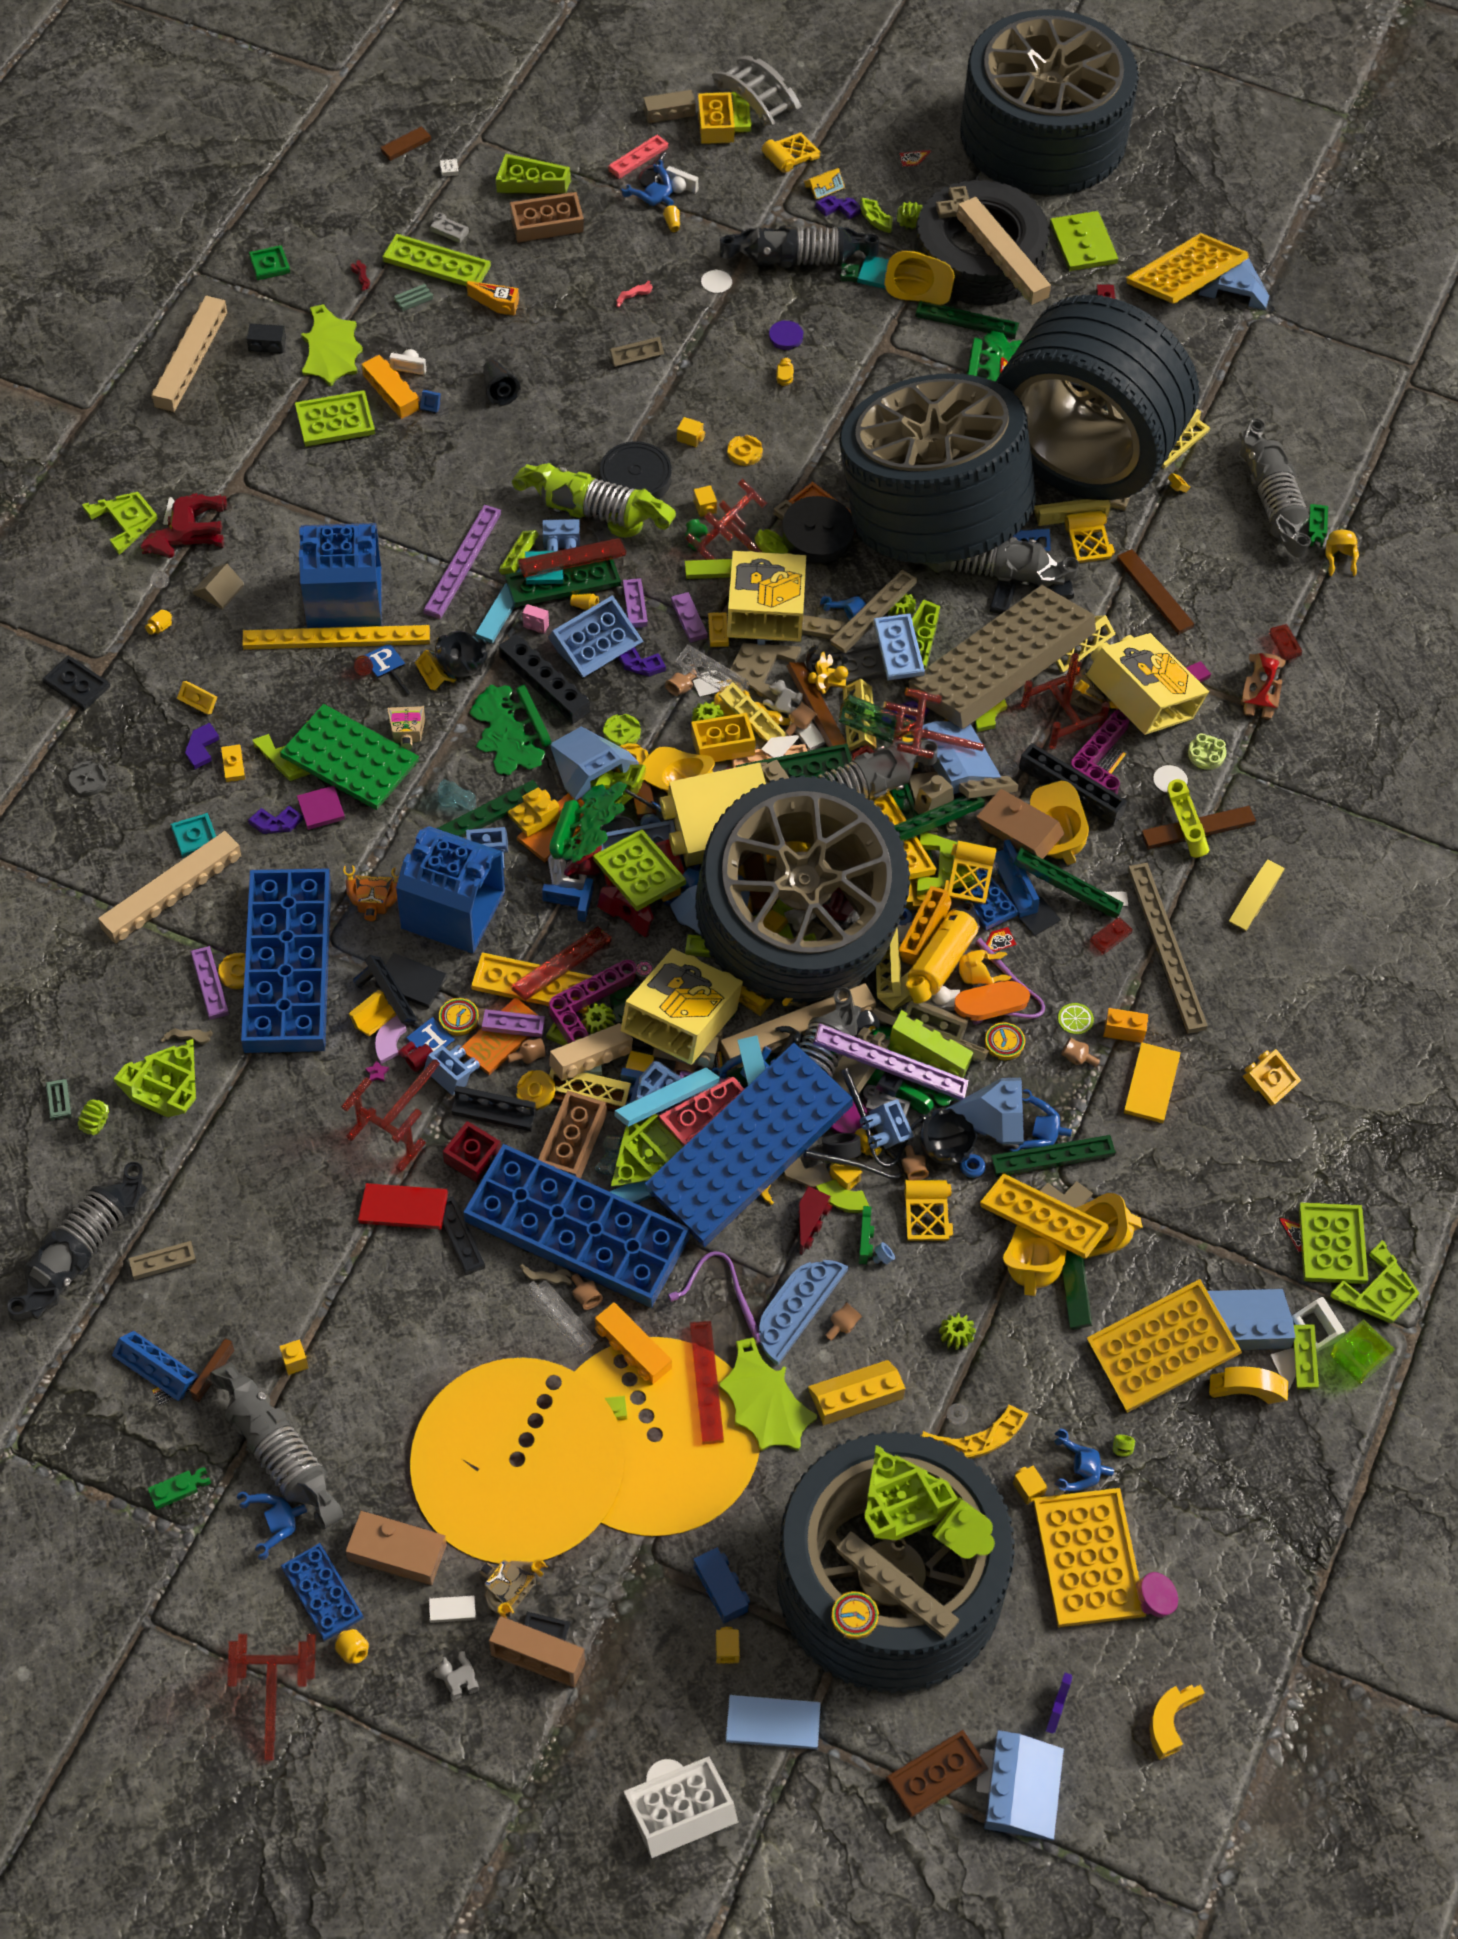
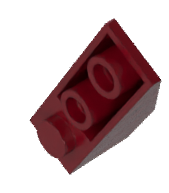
M808 1186L799 1202V1243L801 1255L804 1254L806 1249L810 1250L814 1242L812 1237L815 1232H820L824 1215L828 1216L832 1209L830 1204L831 1196Z

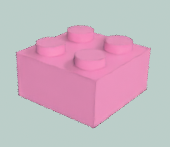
M527 604L522 612L523 627L545 634L549 626L548 611Z

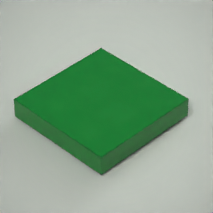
M282 245L248 252L257 280L291 273Z

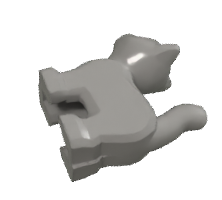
M783 680L773 682L769 689L773 694L780 696L775 703L769 699L763 700V705H767L772 710L778 711L781 714L790 715L792 711L797 709L796 707H791L792 702L800 704L803 696L801 693H795L791 689L786 688Z
M464 1651L458 1654V1659L463 1666L453 1671L450 1662L443 1657V1661L437 1664L434 1671L436 1678L444 1680L446 1687L451 1693L452 1701L462 1698V1687H466L469 1694L479 1691L478 1683L475 1680V1672L470 1661L465 1657Z

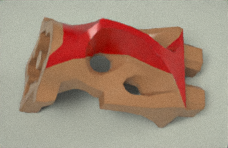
M1266 653L1249 654V662L1254 663L1253 667L1255 668L1252 676L1246 678L1241 705L1244 706V715L1254 716L1255 708H1261V718L1271 720L1274 711L1278 708L1282 680L1275 681L1274 677L1276 670L1282 668L1286 660ZM1261 672H1264L1267 675V679L1265 681H1262L1260 679L1259 675ZM1251 684L1256 685L1255 691L1250 690ZM1272 685L1276 688L1274 694L1269 693Z

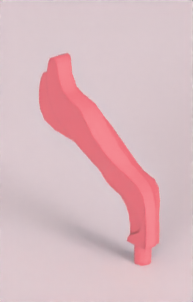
M647 281L644 285H638L629 291L621 292L616 306L619 308L626 298H632L637 294L648 295L652 291L650 281Z

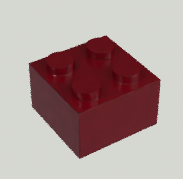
M466 1121L443 1150L444 1163L478 1183L488 1171L501 1149V1141Z

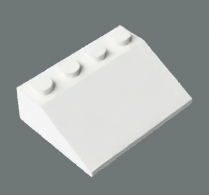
M710 1757L624 1791L651 1858L738 1823L734 1803Z

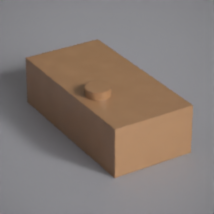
M577 192L510 202V216L517 242L583 232L584 218Z
M1003 789L996 793L977 816L982 828L1003 841L1010 839L1013 847L1018 850L1023 848L1042 859L1064 835L1059 821Z
M567 1090L538 1160L581 1178L608 1113L606 1102Z
M361 1511L347 1546L346 1555L348 1561L432 1586L447 1543L445 1535Z
M502 1616L499 1617L489 1640L492 1656L575 1688L585 1665L584 1648Z

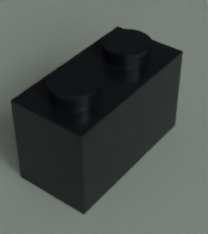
M250 323L247 334L248 351L284 352L286 342L285 326Z

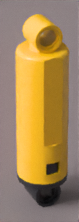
M963 903L947 914L910 969L906 987L914 1003L926 1002L932 995L940 991L979 932L980 920L973 903Z

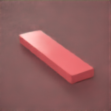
M656 135L610 164L608 171L620 179L667 149L668 143Z

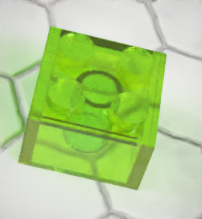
M1363 1319L1334 1345L1330 1356L1362 1385L1390 1360L1395 1348Z

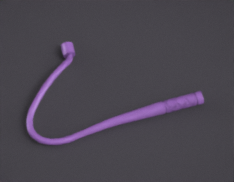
M981 938L975 942L981 950L987 951L988 954H995ZM991 959L1005 975L1012 977L1011 981L1024 985L1000 959ZM1027 988L1030 995L1040 1003V1012L1031 1015L1012 1012L1005 1015L1029 1019L1037 1018L1044 1013L1045 1005L1038 995ZM972 1020L973 1024H975V1025H977V1024H979V1023H981V1022L983 1021V1020H980V1021H974V1020Z
M714 1251L706 1254L697 1264L685 1289L679 1293L675 1291L668 1294L670 1302L678 1300L680 1296H684L688 1292L705 1260L711 1256L723 1257L729 1264L736 1295L756 1345H760L759 1330L740 1289L732 1261L721 1252Z

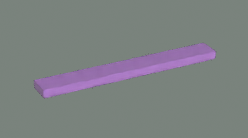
M487 505L483 506L426 604L424 614L438 619L442 618L499 519L501 510Z
M819 1024L817 1026L814 1045L961 1101L965 1097L968 1084L966 1079L825 1025Z

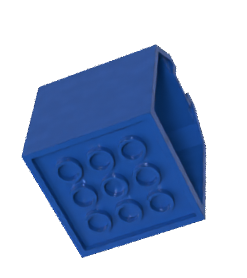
M377 524L301 525L299 528V566L307 628L382 626L381 559Z
M430 826L420 830L416 836V844L411 854H407L402 863L396 886L401 929L474 954L505 893L502 851Z

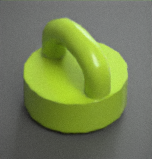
M1128 1435L1114 1436L1113 1452L1121 1457L1131 1455L1134 1451L1136 1440Z

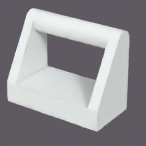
M550 855L548 862L552 884L565 888L583 889L587 876L579 875V880L565 876L566 861L570 859L564 860L561 858L556 860Z
M1323 1297L1313 1301L1292 1315L1295 1325H1305L1302 1318L1311 1313H1315L1329 1336L1319 1343L1316 1342V1352L1341 1341L1346 1332Z

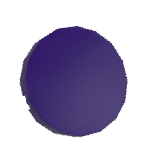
M779 321L770 328L769 340L778 349L792 350L793 347H798L802 343L803 330L795 322Z

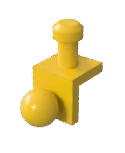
M839 666L836 669L828 668V676L824 679L825 692L828 691L830 686L845 688L848 676L847 668L844 666ZM811 672L809 674V683H815V679L818 676L816 673Z

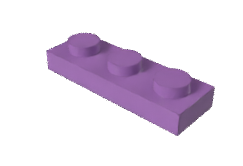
M641 579L623 580L628 619L634 628L647 627L648 622Z
M689 592L672 596L671 602L689 642L707 638L706 629Z
M485 1009L482 1031L542 1038L545 1016Z

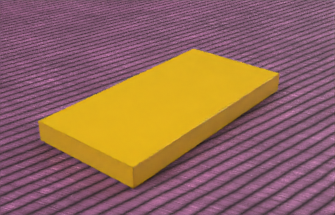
M1141 1043L1124 1109L1125 1114L1164 1123L1181 1052Z

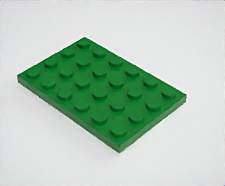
M325 704L316 711L280 752L281 758L375 810L383 804L419 761L418 755Z

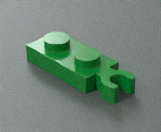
M1310 504L1308 536H1312L1310 545L1313 546L1314 541H1318L1320 547H1323L1328 528V506Z
M863 1206L859 1264H867L868 1257H872L873 1245L869 1244V1239L874 1237V1226H870L872 1206Z
M206 1468L198 1469L192 1476L188 1470L148 1487L156 1510L197 1493L196 1486H208L211 1483L210 1478H200L207 1473Z

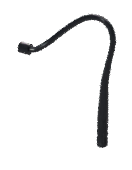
M846 1068L841 1071V1074L844 1077L860 1117H865L866 1113L859 1093L849 1073V1069ZM929 1115L920 1116L911 1125V1130L913 1131L917 1124H923L925 1118L929 1117ZM870 1128L865 1130L867 1138L871 1136ZM908 1140L902 1143L898 1155L891 1163L880 1161L875 1150L871 1147L870 1151L877 1164L886 1168L891 1167L899 1161Z
M871 1127L872 1134L876 1135L874 1127ZM883 1145L881 1146L893 1159L896 1158V1155L889 1148L885 1149ZM805 1150L803 1154L804 1158L856 1167L889 1179H899L904 1173L900 1160L897 1162L900 1169L899 1174L890 1175L865 1164L825 1153Z

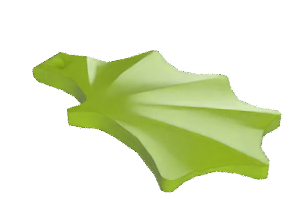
M324 304L310 307L314 325L310 333L301 334L302 339L309 344V356L302 369V374L304 376H319L329 386H332L338 378L345 374H357L355 359L363 351L362 346L354 338V331L357 325L355 321L336 318Z
M754 1337L736 1341L738 1353L735 1367L719 1385V1388L728 1394L733 1401L736 1411L735 1425L744 1427L753 1433L758 1441L760 1451H764L774 1445L787 1446L795 1451H799L802 1432L809 1424L816 1421L817 1414L801 1404L788 1388L784 1379L786 1367L783 1366L781 1370L776 1371L762 1360ZM751 1347L752 1351L744 1352L743 1348Z

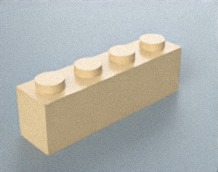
M619 1023L550 1051L549 1065L563 1081L587 1070H592L604 1063H609L619 1057L626 1056L632 1051L633 1038L621 1031L622 1025Z

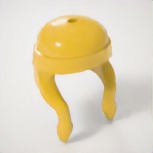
M1341 529L1329 534L1325 555L1329 559L1330 566L1328 572L1331 577L1335 571L1332 554L1338 550L1353 557L1351 572L1354 577L1357 573L1358 543L1356 535L1352 531Z
M985 950L968 952L959 960V973L962 980L966 984L978 985L980 983L989 985L997 981L1010 980L1012 977L1008 975H999L992 978L986 966L981 962L983 958L988 960L1001 959L1007 953L988 954Z

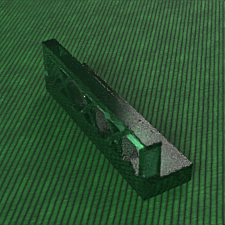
M850 694L840 706L838 722L891 744L895 740L902 741L895 734L909 738L911 732L916 728V721ZM845 713L850 714L853 720L845 718ZM861 720L867 721L870 727L865 726ZM878 727L884 728L887 733H882Z

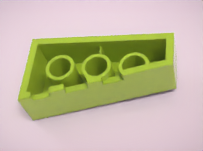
M505 154L496 177L497 193H566L571 181L570 167Z
M926 600L922 601L912 618L924 669L928 665L940 612V606Z
M901 1010L892 1027L888 1050L963 1078L970 1065L973 1052L952 1039L945 1040L940 1032L935 1029L933 1031L928 1030L922 1026L923 1022L918 1019L915 1021L906 1017L907 1013Z

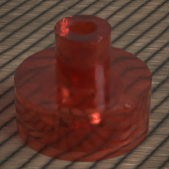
M361 655L355 659L354 669L359 675H368L373 669V663L368 656Z

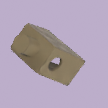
M933 776L931 781L919 788L914 809L919 814H923L953 801V787L942 776Z

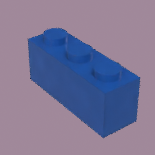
M717 1547L694 1558L693 1567L721 1620L725 1624L747 1613L750 1600L745 1591L741 1592L736 1573L729 1570L727 1566L729 1561L725 1553H720Z

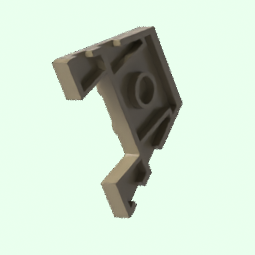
M743 643L729 671V675L747 688L751 687L757 691L756 694L760 697L764 696L775 703L780 695L773 694L769 689L771 685L766 684L765 681L777 658L787 662H796L801 653V647Z

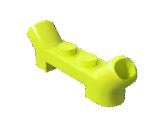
M1174 779L1168 784L1167 794L1174 808L1190 855L1194 858L1202 857L1209 852L1203 826L1191 800L1187 784L1181 779Z

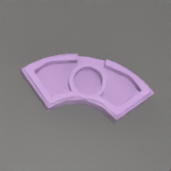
M397 1015L384 1024L377 1033L375 1046L380 1064L399 1055L397 1041L407 1030Z

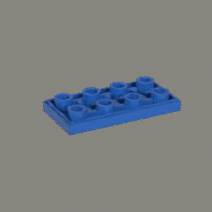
M977 870L979 881L987 877L986 870ZM992 877L990 879L986 904L971 902L985 931L1017 916L1019 913L1018 909ZM979 886L971 890L974 897H983V891ZM964 887L953 889L958 894L965 891Z
M320 1543L281 1565L283 1572L324 1641L364 1619Z

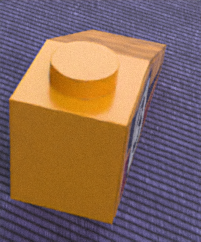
M472 281L467 282L469 297L497 313L515 315L519 302L518 288Z

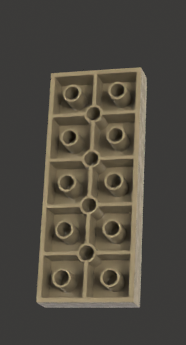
M1041 585L924 669V676L910 679L911 698L961 729H964L1096 632L1095 615Z

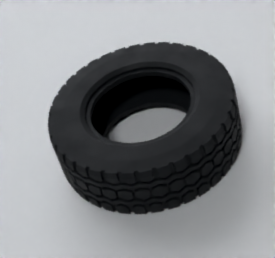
M989 180L959 182V184L949 185V187L946 186L933 194L923 205L917 219L914 252L946 262L952 268L954 281L951 299L968 304L993 305V303L1000 304L1022 296L1019 289L1005 276L1003 270L995 264L990 255L983 256L966 252L951 240L956 234L967 230L966 226L958 220L957 216L939 219L936 202L951 200L948 191L952 187L966 186L969 199L977 197L1039 272L1043 273L1049 245V224L1042 208L1029 195L1024 192L1022 193L1021 190L1015 187L1012 188L1010 185L995 181L990 182Z

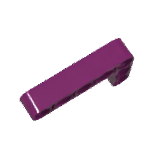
M1120 709L1115 710L1074 756L1070 765L1118 794L1120 786L1119 779L1096 764L1127 731L1130 719Z
M623 960L550 999L549 1015L568 1044L576 1041L574 1038L588 1036L587 1030L575 1012L634 982L637 966L632 960ZM628 970L631 973L626 974L623 971ZM612 979L614 980V982L609 983L606 980ZM589 988H595L597 991H590ZM578 997L579 1000H572L571 998ZM561 1006L562 1009H555L554 1007ZM569 1021V1022H572L573 1024H572V1025H566V1024H564V1022Z

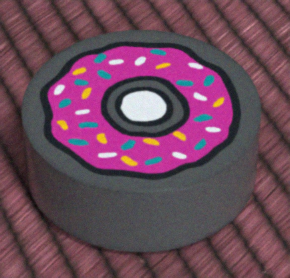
M640 960L636 963V977L640 980H645L654 970V965L648 960Z

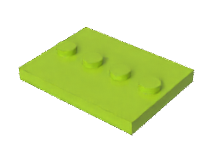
M1099 211L1050 218L1051 228L1069 271L1118 264V256Z
M365 390L295 402L305 447L375 434Z
M643 829L593 855V860L636 911L686 885V879Z
M1300 1203L1299 1219L1304 1281L1341 1283L1344 1280L1346 1283L1367 1284L1368 1270L1362 1205Z

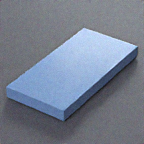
M903 614L874 618L873 623L887 680L924 676L925 670L911 615Z
M730 1695L726 1742L817 1750L820 1702Z

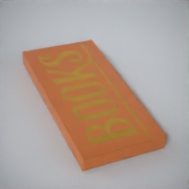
M516 997L501 1010L504 1012L537 1015ZM481 1028L462 1047L466 1052L465 1056L468 1059L474 1057L475 1061L479 1062L480 1069L490 1075L508 1059L507 1055L513 1054L531 1036L482 1031Z

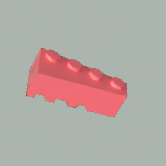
M729 1077L657 1115V1119L684 1147L731 1103L744 1088L734 1077Z

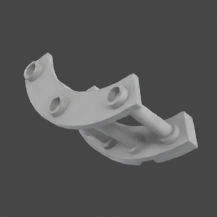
M742 56L736 59L738 65L729 71L711 74L713 82L718 89L731 90L745 99L757 113L764 127L774 124L775 122L772 117L785 109L791 112L802 107L791 87L788 89L783 83L784 78L761 59L755 60L752 56ZM749 74L757 76V78L747 84L740 80ZM763 81L772 87L759 96L751 89ZM777 93L783 103L768 111L762 101Z

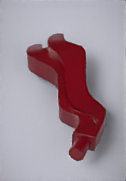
M358 260L356 265L355 263L351 264V271L359 275V282L364 292L369 288L370 280L366 277V265Z

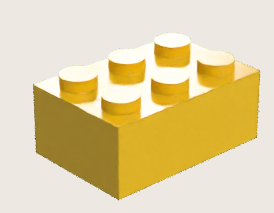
M731 92L699 93L698 116L701 144L734 142L735 125Z
M747 713L691 722L692 740L696 754L708 755L713 758L714 762L755 756V737Z

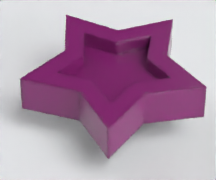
M376 1061L372 1067L365 1068V1071L370 1075V1082L375 1080L385 1082L384 1075L389 1070V1067L381 1066Z

